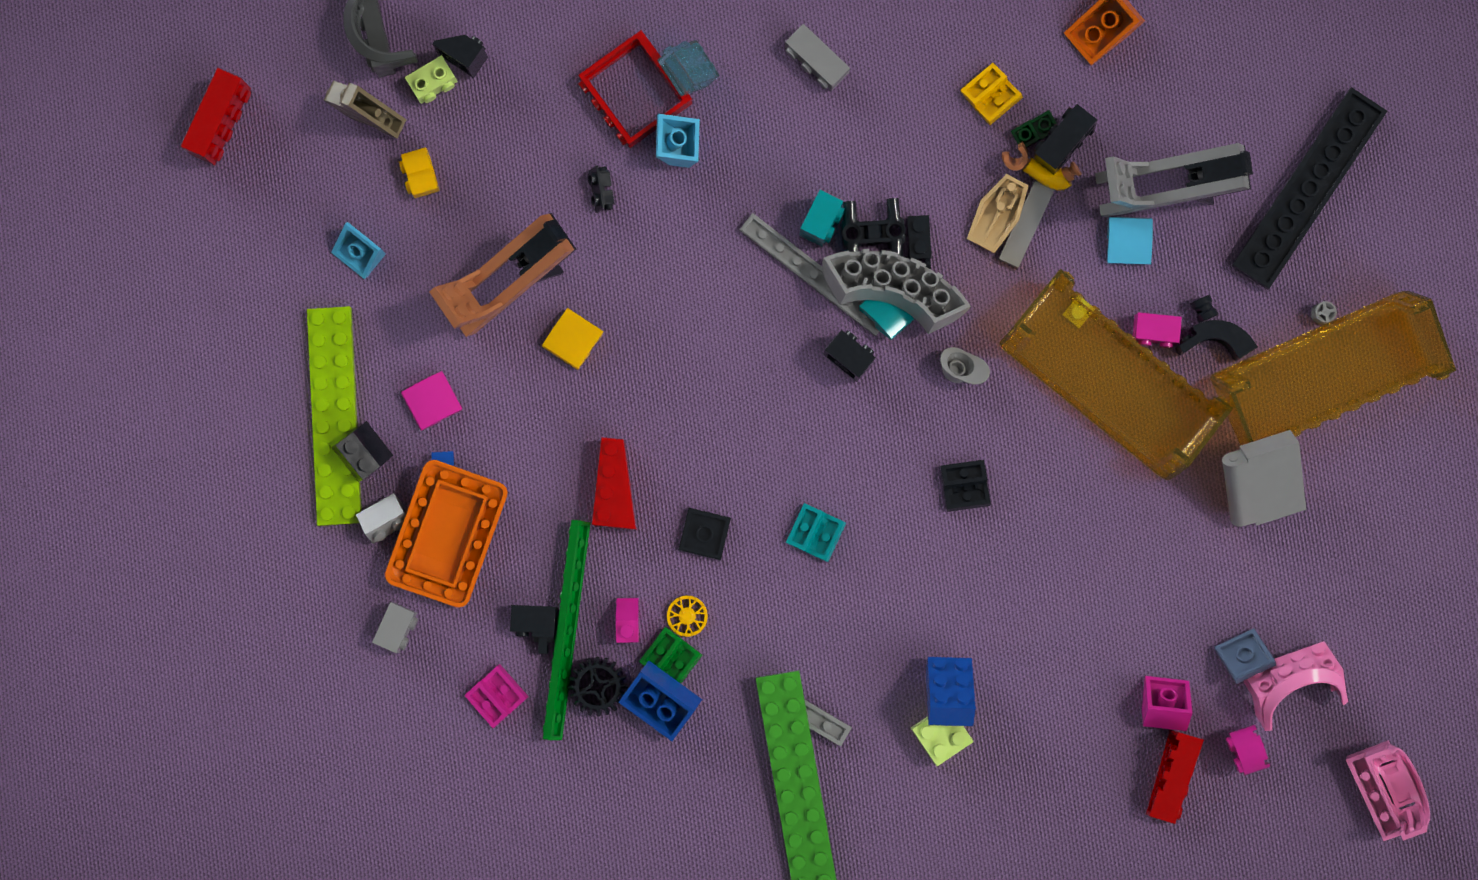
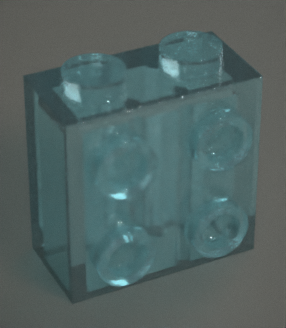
M697 40L691 42L683 41L676 47L671 45L663 50L664 55L657 60L680 96L704 89L720 76Z

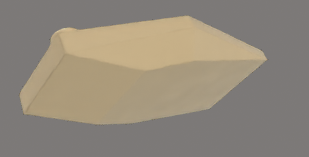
M1006 174L980 201L967 240L995 254L1019 222L1029 185Z

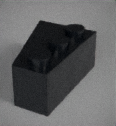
M1078 104L1073 109L1069 107L1062 116L1063 121L1059 125L1055 124L1048 132L1050 136L1046 141L1041 140L1034 149V159L1054 175L1071 158L1072 153L1083 145V140L1095 132L1097 119Z

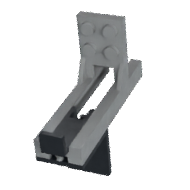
M1240 143L1150 162H1128L1114 156L1105 158L1107 171L1095 173L1096 184L1108 183L1112 203L1099 205L1100 214L1103 217H1112L1191 200L1214 205L1213 197L1250 190L1249 175H1253L1250 152L1246 151L1245 145ZM1180 167L1189 170L1188 180L1190 182L1187 183L1186 188L1141 197L1136 195L1133 177Z

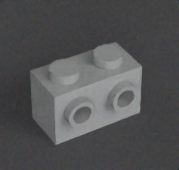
M393 493L356 514L364 534L374 544L384 540L386 536L393 532L401 530L407 512L400 499Z
M390 602L372 643L394 653H400L401 650L404 651L409 642L407 635L417 625V612L395 602Z

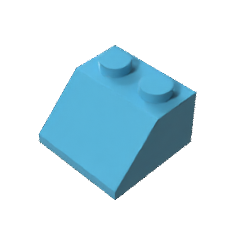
M658 114L656 158L668 165L687 168L697 163L699 157L700 119Z

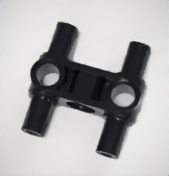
M899 198L886 199L887 218L877 221L859 222L857 220L856 201L843 202L845 210L844 221L841 224V237L846 251H859L861 245L887 244L890 251L899 253L898 256L903 257L902 244L905 242V226L903 218L900 217ZM897 226L901 234L894 237L889 233V228ZM848 229L856 230L857 238L853 240L848 239L846 231Z

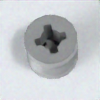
M1328 301L1315 305L1311 310L1312 320L1319 325L1333 321L1337 315L1336 307Z

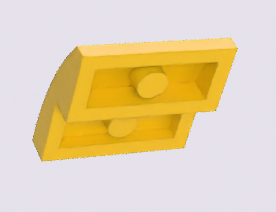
M994 63L990 64L960 90L989 125L993 124L1023 98L1022 94L1008 81L1007 76Z
M567 308L549 333L542 347L576 370H579L604 331Z

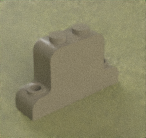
M333 81L324 98L326 103L347 117L372 126L398 139L407 120L352 83L345 85Z

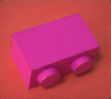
M1138 312L1134 315L1132 341H1138V345L1151 346V343L1160 344L1161 348H1173V345L1180 343L1182 317Z

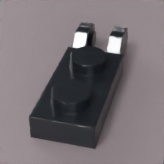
M929 215L907 216L909 259L925 260L926 267L931 269L930 259L932 258Z

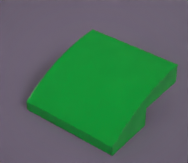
M664 627L639 662L645 666L650 661L676 681L682 683L702 657V654L667 627Z

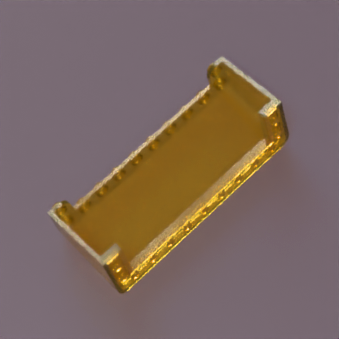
M1060 269L999 342L1000 346L1158 476L1165 480H1171L1191 465L1233 410V407L1221 396L1212 397L1209 400L1204 397L1202 391L1189 385L1187 380L1173 372L1166 362L1157 359L1150 349L1142 347L1137 343L1134 336L1125 333L1114 320L1105 317L1098 307L1090 305L1085 301L1082 294L1074 292L1072 290L1075 286L1074 277L1069 272Z
M1401 291L1212 374L1210 379L1241 446L1291 430L1294 436L1297 437L1302 433L1301 431L1308 428H1317L1321 426L1322 422L1328 419L1335 420L1346 411L1358 410L1362 404L1376 402L1381 399V396L1387 393H1396L1407 384H1416L1425 376L1436 378L1437 380L1446 379L1450 376V373L1456 371L1432 298L1411 291Z

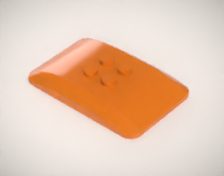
M438 460L428 461L422 469L386 568L385 578L387 582L393 586L454 607L465 606L470 600L506 501L507 488L500 482Z

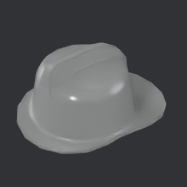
M950 347L941 354V370L945 378L950 382H965L976 385L986 382L990 376L989 366L984 360L962 349Z

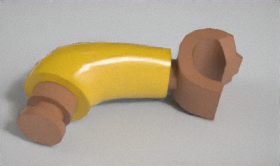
M1023 142L1018 144V149L1022 154L1020 158H1012L1009 152H1002V160L1009 169H1022L1033 179L1053 190H1064L1071 187V181L1075 179V175L1080 176L1082 174L1075 162H1071L1070 167H1061L1055 175L1052 174L1035 159L1028 158V150Z

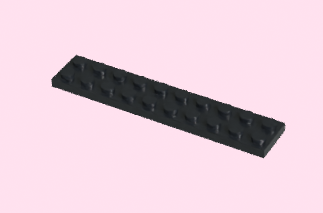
M1352 87L1347 91L1231 265L1233 268L1265 289H1270L1387 113L1386 109Z

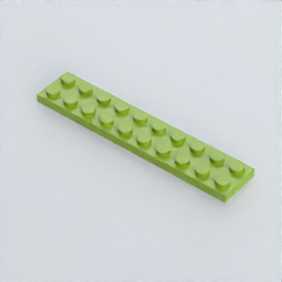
M352 307L307 309L317 526L358 524L359 521L356 514L362 511L360 482L356 480L331 448L358 428Z

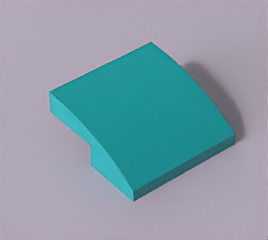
M865 300L859 306V311L875 323V328L890 340L915 319L899 307L881 301Z
M804 503L786 543L829 562L846 522Z

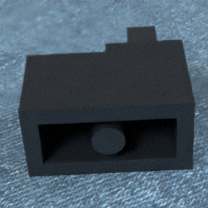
M511 605L510 631L515 632V636H529V632H532L534 642H538V654H548L549 643H554L556 636L557 607Z

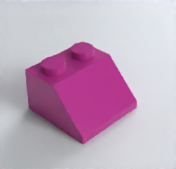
M1145 676L1142 701L1143 726L1187 731L1192 717L1189 681Z

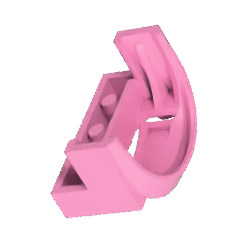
M1325 641L1275 658L1276 666L1244 680L1245 686L1253 697L1255 715L1265 731L1272 730V717L1277 705L1287 695L1301 687L1316 683L1330 684L1331 692L1336 691L1340 696L1342 705L1348 702L1343 668Z
M1388 740L1346 757V762L1383 841L1400 835L1404 841L1427 832L1430 821V808L1426 792L1414 765L1403 750L1390 744ZM1379 773H1380L1381 777L1383 778V780H1384V782H1385V784H1386V786H1387V789H1388V791H1389V793H1390V795H1391V798H1392V800H1393V803H1392V801H1391V799H1390V797H1389V795H1388V793H1387V791H1386V789H1385V787H1384V784H1383V782H1382V780H1381V778H1380V776H1379ZM1415 802V804L1410 807L1399 809L1402 806Z

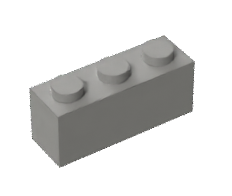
M804 24L785 42V52L793 60L797 58L802 63L801 67L808 74L813 73L818 78L816 81L822 88H828L832 91L849 74L850 67Z

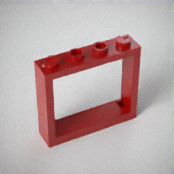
M642 30L578 75L581 81L578 85L585 94L590 93L593 97L591 102L596 110L604 112L606 116L603 119L610 128L615 127L618 132L616 135L623 146L627 144L629 148H632L657 130V119L630 137L593 87L590 80L636 47H641L681 101L664 114L676 116L693 104L691 96Z

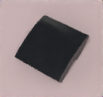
M984 460L941 465L947 512L991 505Z

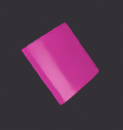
M442 371L401 392L421 431L440 423L441 420L462 410Z
M500 664L464 695L492 728H495L529 697Z

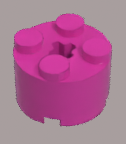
M1255 725L1231 732L1229 737L1225 738L1231 752L1235 751L1237 758L1233 759L1237 772L1239 771V773L1244 775L1270 767L1268 762H1264V760L1268 759L1261 737L1253 732L1257 730Z

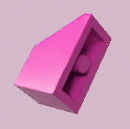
M617 598L616 643L640 642L639 598Z

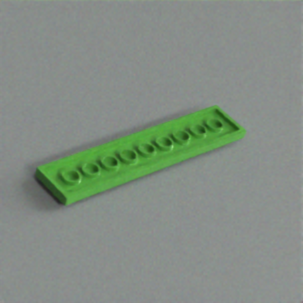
M800 670L756 677L791 880H837Z

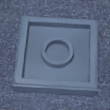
M1251 629L1215 646L1217 655L1236 684L1276 666V661L1255 629Z

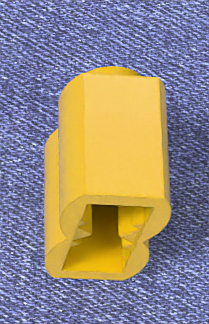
M426 147L401 154L402 161H399L402 174H407L408 181L405 182L408 194L412 193L414 198H419L440 191Z

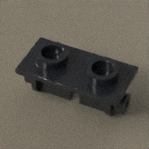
M597 165L589 170L588 183L592 188L591 203L595 207V213L604 208L605 211L613 210V205H615L613 190H605L604 188L612 186L610 171L607 170L606 166L598 168Z

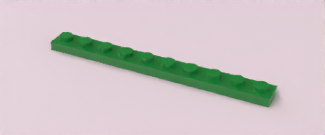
M571 520L569 528V542L566 550L567 558L563 572V588L560 594V611L557 617V634L554 639V657L552 658L549 695L546 703V718L543 725V739L562 740L569 692L568 686L570 684L569 678L572 669L591 523L586 521Z

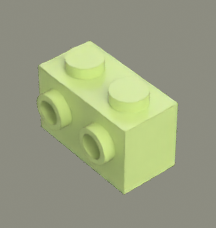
M442 55L405 77L421 104L433 101L437 94L453 89L455 83L458 82Z

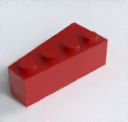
M601 437L592 525L637 530L625 441L623 439Z
M1169 730L1146 815L1173 824L1176 823V820L1180 819L1183 810L1181 806L1188 794V785L1204 742L1203 739Z

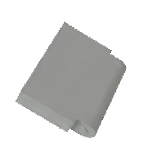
M1291 430L1239 446L1240 450L1230 452L1222 458L1230 522L1233 525L1242 527L1255 523L1257 526L1306 510L1299 441Z

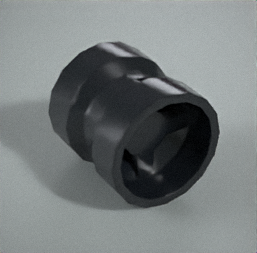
M1210 295L1190 303L1192 310H1195L1197 313L1198 323L1219 315L1217 309L1212 306L1213 300Z

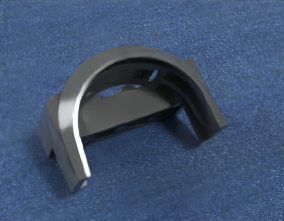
M378 0L347 1L343 15L346 36L354 49L366 57L368 67H371L372 72H376L378 77L381 78L396 74L395 68L418 62L416 53L413 50L390 51ZM361 30L362 32L366 31L367 39H363Z

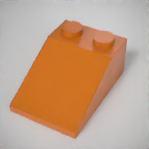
M1099 0L1070 26L1064 34L1089 64L1093 65L1132 34L1145 20L1128 0Z

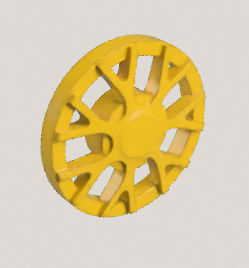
M686 595L676 598L667 610L668 625L680 636H694L700 633L707 623V609L704 603L694 596ZM683 599H689V607L683 608ZM698 602L701 608L695 612L691 607ZM674 604L681 608L679 614L671 610ZM696 614H704V621L695 620ZM678 616L680 622L672 625L670 618ZM693 622L699 627L695 632L690 628V624ZM681 624L687 625L685 633L678 631Z

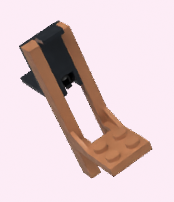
M552 213L542 215L480 269L460 280L436 286L429 293L454 329L461 327V331L467 337L476 334L536 282L564 273L559 264L576 250V247ZM517 259L519 261L517 263L519 268L523 267L519 272L520 277L489 304L480 306L471 292L508 260L513 261Z

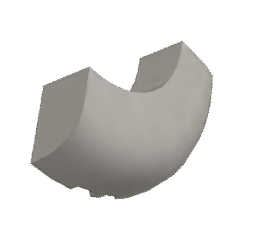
M869 249L849 252L848 250L823 258L822 268L825 280L840 305L857 300H875L899 307L915 318L927 334L953 323L971 307L962 293L942 278V274L939 272L936 274L919 260L898 256L899 253L886 250L878 252L869 251Z

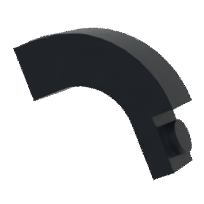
M1209 320L1188 329L1193 337L1191 338L1190 334L1180 340V345L1175 349L1179 355H1182L1200 342L1215 341L1222 344L1234 361H1237L1258 348L1251 336L1236 324L1223 320Z

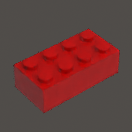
M217 68L180 146L190 155L214 166L217 161L221 160L224 153L223 147L232 137V128L235 122L237 123L241 118L242 106L248 102L251 96V88L242 78Z

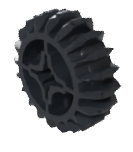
M600 657L595 658V664L592 663L591 658H588L587 667L581 662L579 666L582 671L576 668L573 670L578 675L577 678L573 676L569 678L570 681L575 682V685H569L568 689H575L576 692L570 694V698L577 696L578 700L574 702V705L577 706L581 702L583 706L580 708V711L583 712L588 707V715L590 716L593 710H596L597 717H600L601 709H604V713L609 715L608 707L616 711L617 706L614 703L620 701L619 695L623 696L625 692L621 691V688H627L628 684H621V680L627 677L626 675L619 677L618 673L623 669L620 667L615 671L613 669L616 665L615 661L608 666V658H604L603 664L600 663ZM596 668L607 670L614 678L601 679ZM589 671L591 684L580 689L582 677ZM598 680V683L603 684L609 682V684L604 685V688H601L603 690L601 694L598 690L588 691V689L592 688V685H595L594 681ZM616 684L615 695L607 703L605 690L607 687ZM595 694L601 705L588 702L583 695Z

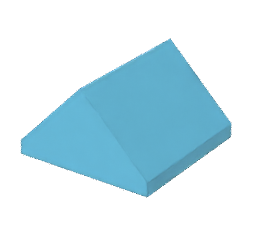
M348 222L345 223L331 252L363 279L369 276L386 255L381 248Z

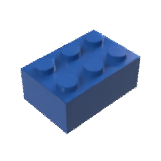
M928 657L926 668L928 725L973 726L976 707L972 658Z
M648 661L618 703L670 741H673L702 699Z

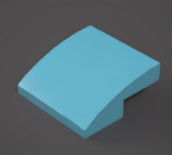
M1109 217L1107 263L1151 264L1153 219Z

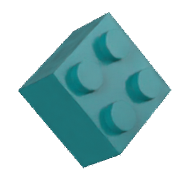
M819 190L800 228L799 236L823 247L825 242L829 243L834 234V223L839 224L844 214L843 201Z

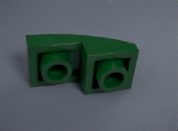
M1050 110L1033 120H1029L1013 129L1011 133L1018 144L1023 142L1027 148L1048 137V132L1057 122Z

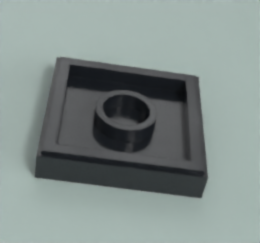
M688 508L678 550L721 560L731 518Z

